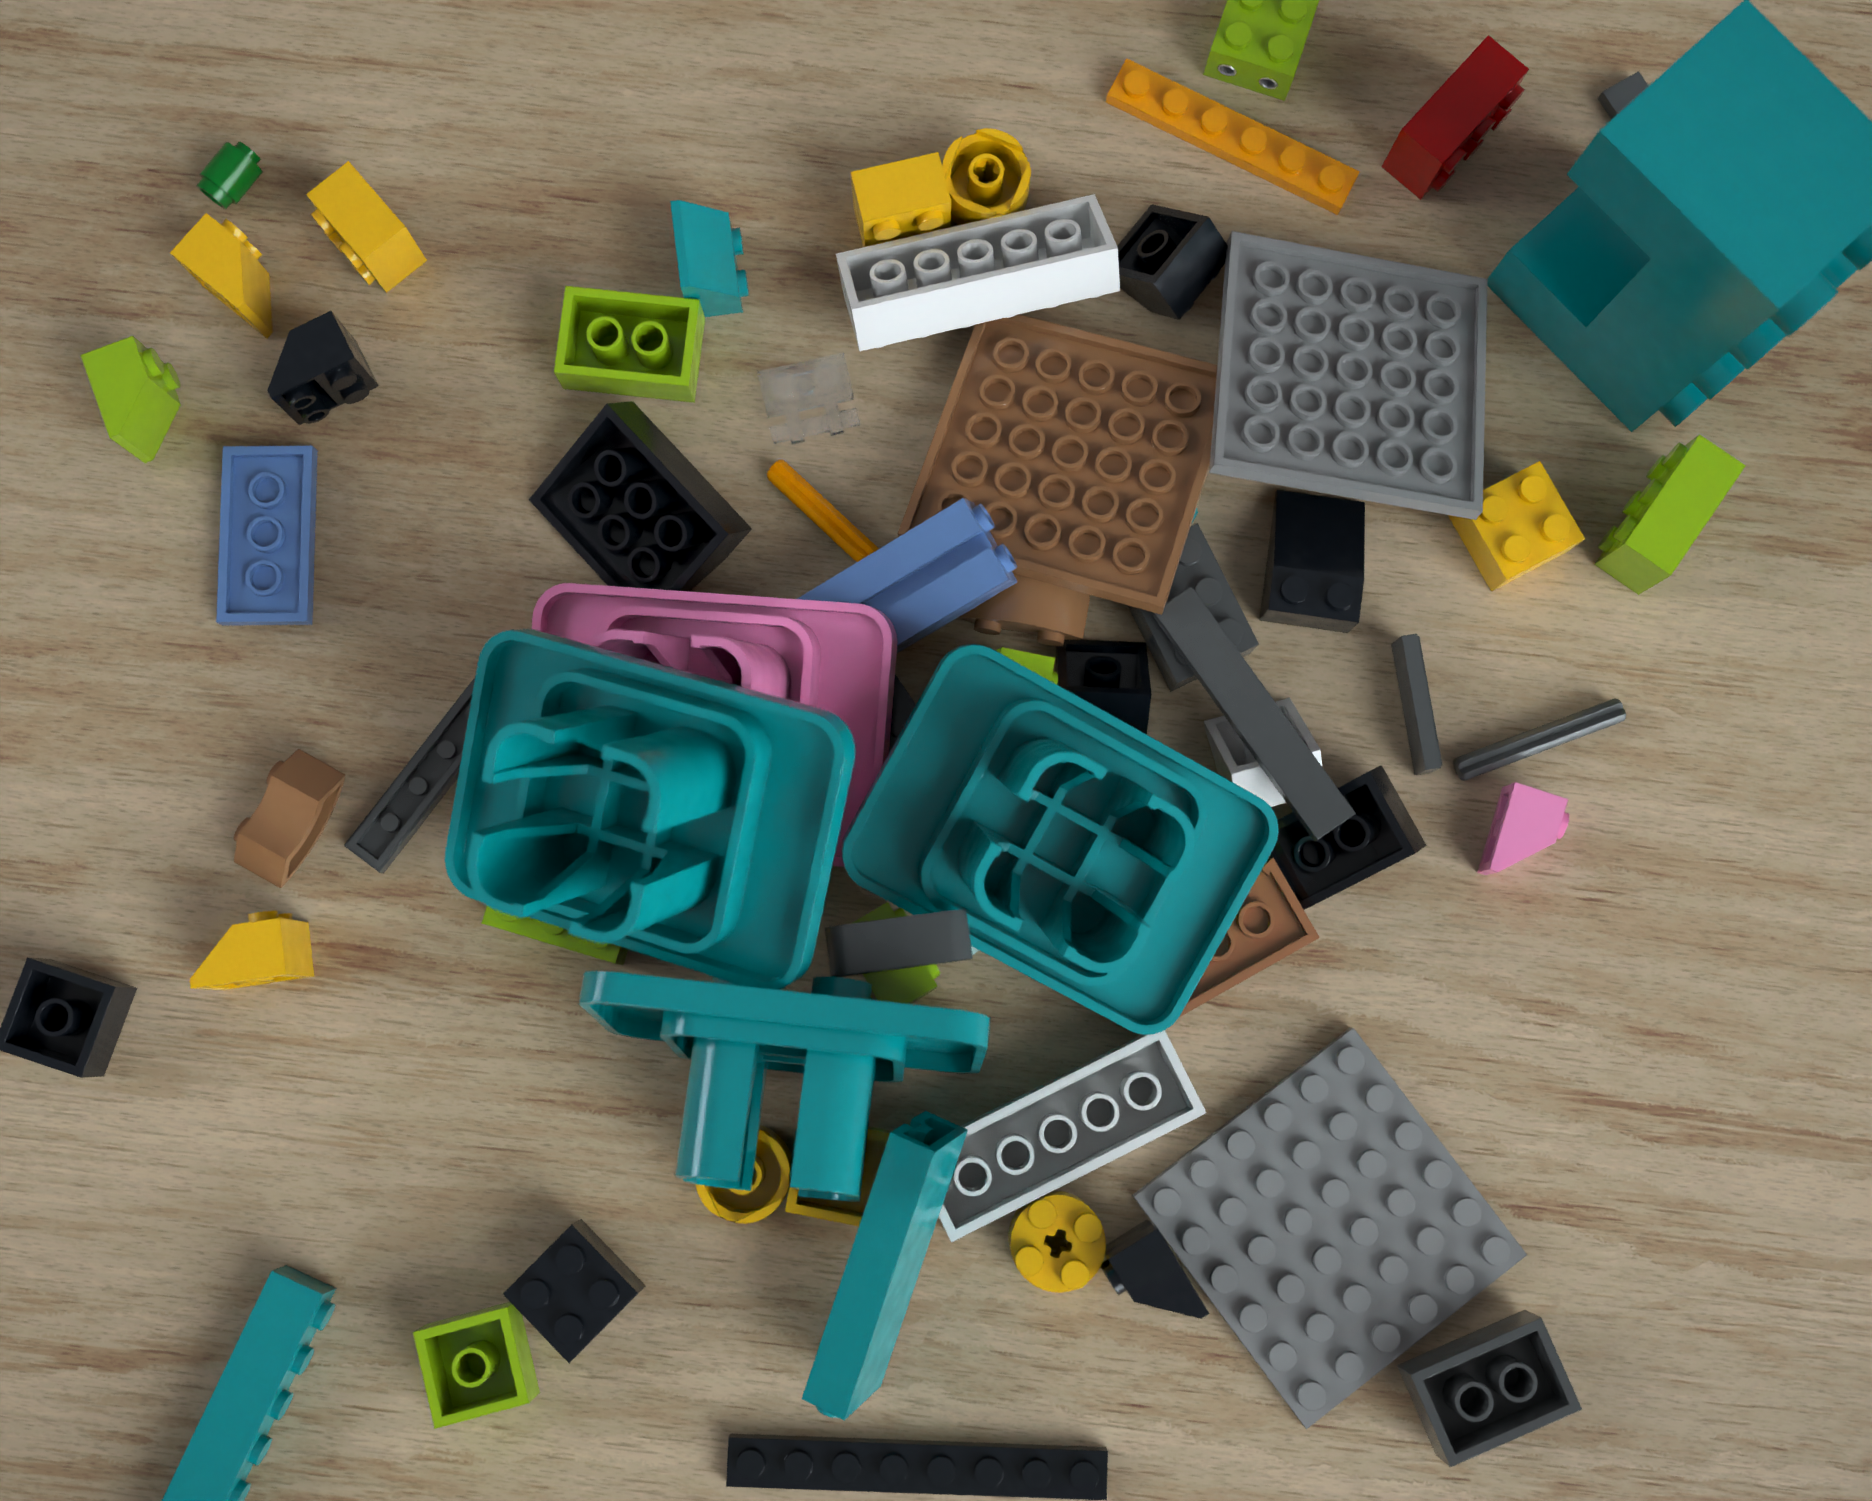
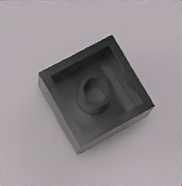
M27 957L0 1027V1051L80 1078L102 1077L106 1073L137 987L52 959Z
M580 1219L573 1223L503 1295L558 1353L570 1363L646 1285Z

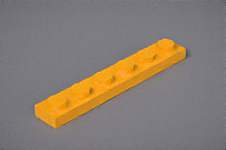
M1127 58L1106 97V103L1336 215L1339 214L1360 171Z

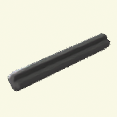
M1614 698L1459 756L1453 760L1454 769L1460 780L1471 779L1618 724L1626 719L1625 709L1621 701Z

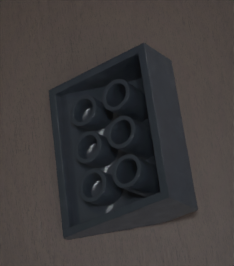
M633 401L607 403L529 499L608 586L690 592L717 568L752 530L744 519Z

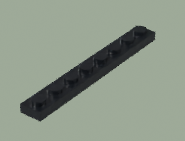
M730 1434L728 1437L726 1487L1107 1500L1108 1450L1106 1447Z

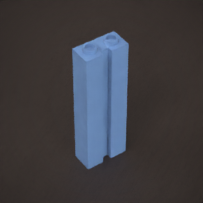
M962 498L797 599L858 603L882 611L890 619L896 630L897 653L1017 583L1018 581L1012 570L1017 568V564L1008 548L1004 544L998 546L990 530L995 528V525L985 507L981 503L976 506L974 502Z

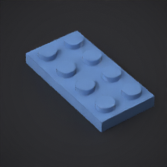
M312 445L223 446L216 622L220 625L313 624L318 450Z

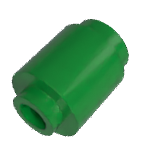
M240 141L235 146L225 142L199 174L202 179L196 186L209 199L226 210L231 203L237 204L263 173L257 165L261 159L254 151Z

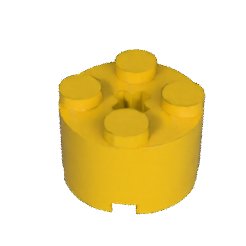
M984 128L976 130V133L964 138L961 136L950 145L945 153L942 168L951 199V219L956 224L963 225L1025 209L1028 200L1031 168L1023 152V147L1018 140L1001 130Z
M760 1125L755 1159L756 1173L753 1175L752 1190L745 1191L696 1185L698 1195L711 1213L725 1220L742 1224L762 1220L773 1213L789 1193L793 1164L792 1155L786 1143L779 1135Z
M1054 1190L1018 1208L1010 1223L1008 1243L1014 1263L1022 1276L1039 1289L1061 1293L1083 1288L1096 1275L1102 1265L1106 1250V1238L1101 1221L1083 1200L1071 1193ZM1057 1229H1061L1062 1235L1068 1243L1066 1247L1059 1246L1056 1252H1051V1247L1045 1241L1047 1235L1055 1236Z

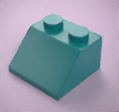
M681 200L670 201L680 287L684 298L699 299L705 317L743 313L741 297L749 296L746 270H738L736 255L744 254L740 227L732 228L729 212Z

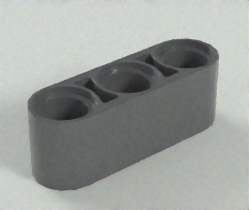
M966 909L825 928L831 977L851 976L973 959Z

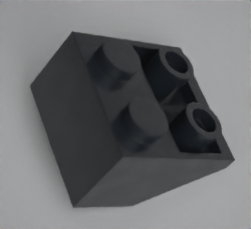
M329 311L289 331L267 391L271 399L298 425H301L303 423L311 424L321 421L328 416L330 410L344 403L353 404L363 400L369 395L370 390L379 385L357 341L334 313Z

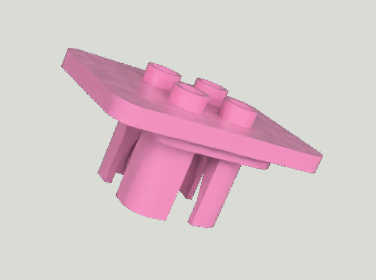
M576 583L555 585L541 595L533 611V630L824 709L842 719L848 726L855 743V760L832 865L844 866L841 853L844 835L889 755L897 634L892 622L882 611L858 603Z

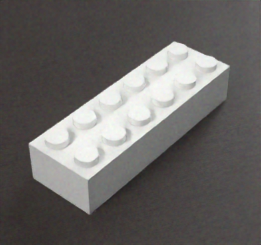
M1095 194L836 254L843 295L859 351L881 348L889 344L915 338H924L932 334L958 328H967L975 324L1001 318H1010L1031 311L1053 308L1062 304L1087 298H1096L1120 291L1118 247Z
M1166 1031L1150 1035L1142 1034L961 1125V1127L968 1129L939 1214V1218L950 1241L953 1242L1206 1114Z

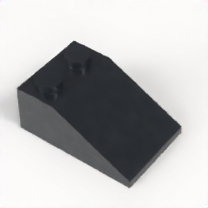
M1276 490L1259 621L1342 633L1350 632L1359 623L1364 585L1365 502Z
M1382 765L1338 787L1356 814L1316 842H1314L1294 812L1277 820L1279 829L1278 839L1266 862L1271 858L1275 859L1304 910L1417 853L1426 846Z

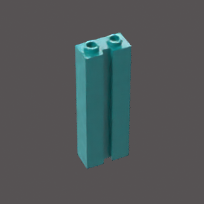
M924 1111L912 1118L910 1125L904 1123L890 1132L802 1396L803 1400L815 1405L816 1409L825 1416L845 1420L882 1385L968 1129L930 1112Z

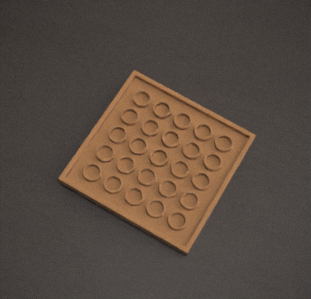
M1021 314L1010 318H1001L975 324L897 533L898 537L960 499L965 498L974 502L976 506L981 503L988 511L995 525V528L990 530L998 546L1004 544L1008 548L1017 564V568L1012 570L1013 574L1162 615L1210 467L1217 365Z

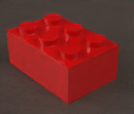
M1488 35L1401 129L1381 167L1420 200L1431 188L1439 192L1456 172L1454 169L1462 160L1467 161L1484 141L1482 138L1489 130L1495 131L1512 111L1511 107L1525 91L1520 86V83L1526 76L1529 68Z

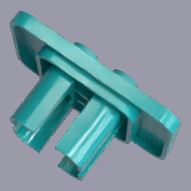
M533 629L503 631L494 635L486 642L478 659L445 850L446 871L453 885L463 895L483 902L497 911L519 918L527 916L569 930L568 934L597 943H611L741 986L781 990L801 978L810 967L813 959L855 760L854 739L844 721L834 713L824 709Z
M966 644L952 649L939 662L848 827L842 841L841 853L848 875L862 888L903 908L913 915L966 909L971 946L1134 1033L1150 1035L1168 1029L1181 1015L1273 851L1278 839L1279 829L1273 809L1266 801L1001 653L983 645Z
M587 971L583 973L579 1005L608 1032L625 1037L665 1042L678 1057L691 1060L675 1172L677 1178H683L684 1182L696 1185L751 1191L767 1070L801 1073L804 1075L790 1188H798L799 1197L860 1202L874 1081L902 1082L904 1068L957 1074L979 1073L987 1052L990 1017L980 1013L877 1001L871 998L872 984L856 979L828 976L814 977L811 993L741 986L716 977L712 978V982L621 972Z

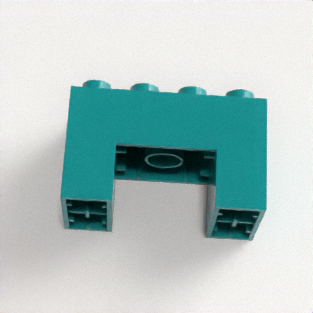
M1743 0L1599 130L1567 173L1579 187L1506 253L1487 278V286L1631 432L1658 410L1676 427L1707 399L1710 400L1745 368L1748 370L1785 336H1791L1839 293L1837 288L1854 272L1862 270L1872 261V121L1749 0Z

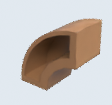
M1014 574L1018 581L1017 583L958 617L973 623L974 630L979 633L1000 635L1001 630L1016 631L1036 635L1037 642L1042 644L1063 646L1064 640L1083 639L1091 595Z
M300 749L296 750L285 762L282 760L278 761L267 776L266 783L268 787L260 804L251 818H245L235 831L234 841H236L234 862L275 886L282 888L306 859L322 834L336 806L346 775Z

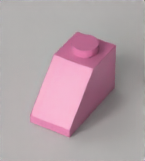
M1517 782L1502 787L1477 873L1489 875L1500 872L1556 843L1557 838L1561 839L1569 823V813L1565 812L1568 799Z

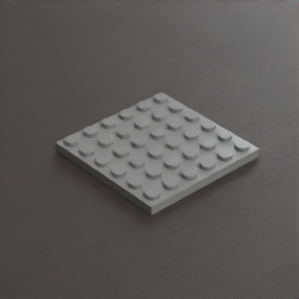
M1232 231L1227 240L1228 247L1225 259L1209 473L1476 520L1483 512L1487 279Z
M1349 1028L1132 1195L1306 1429L1527 1256L1516 1239L1354 1028Z

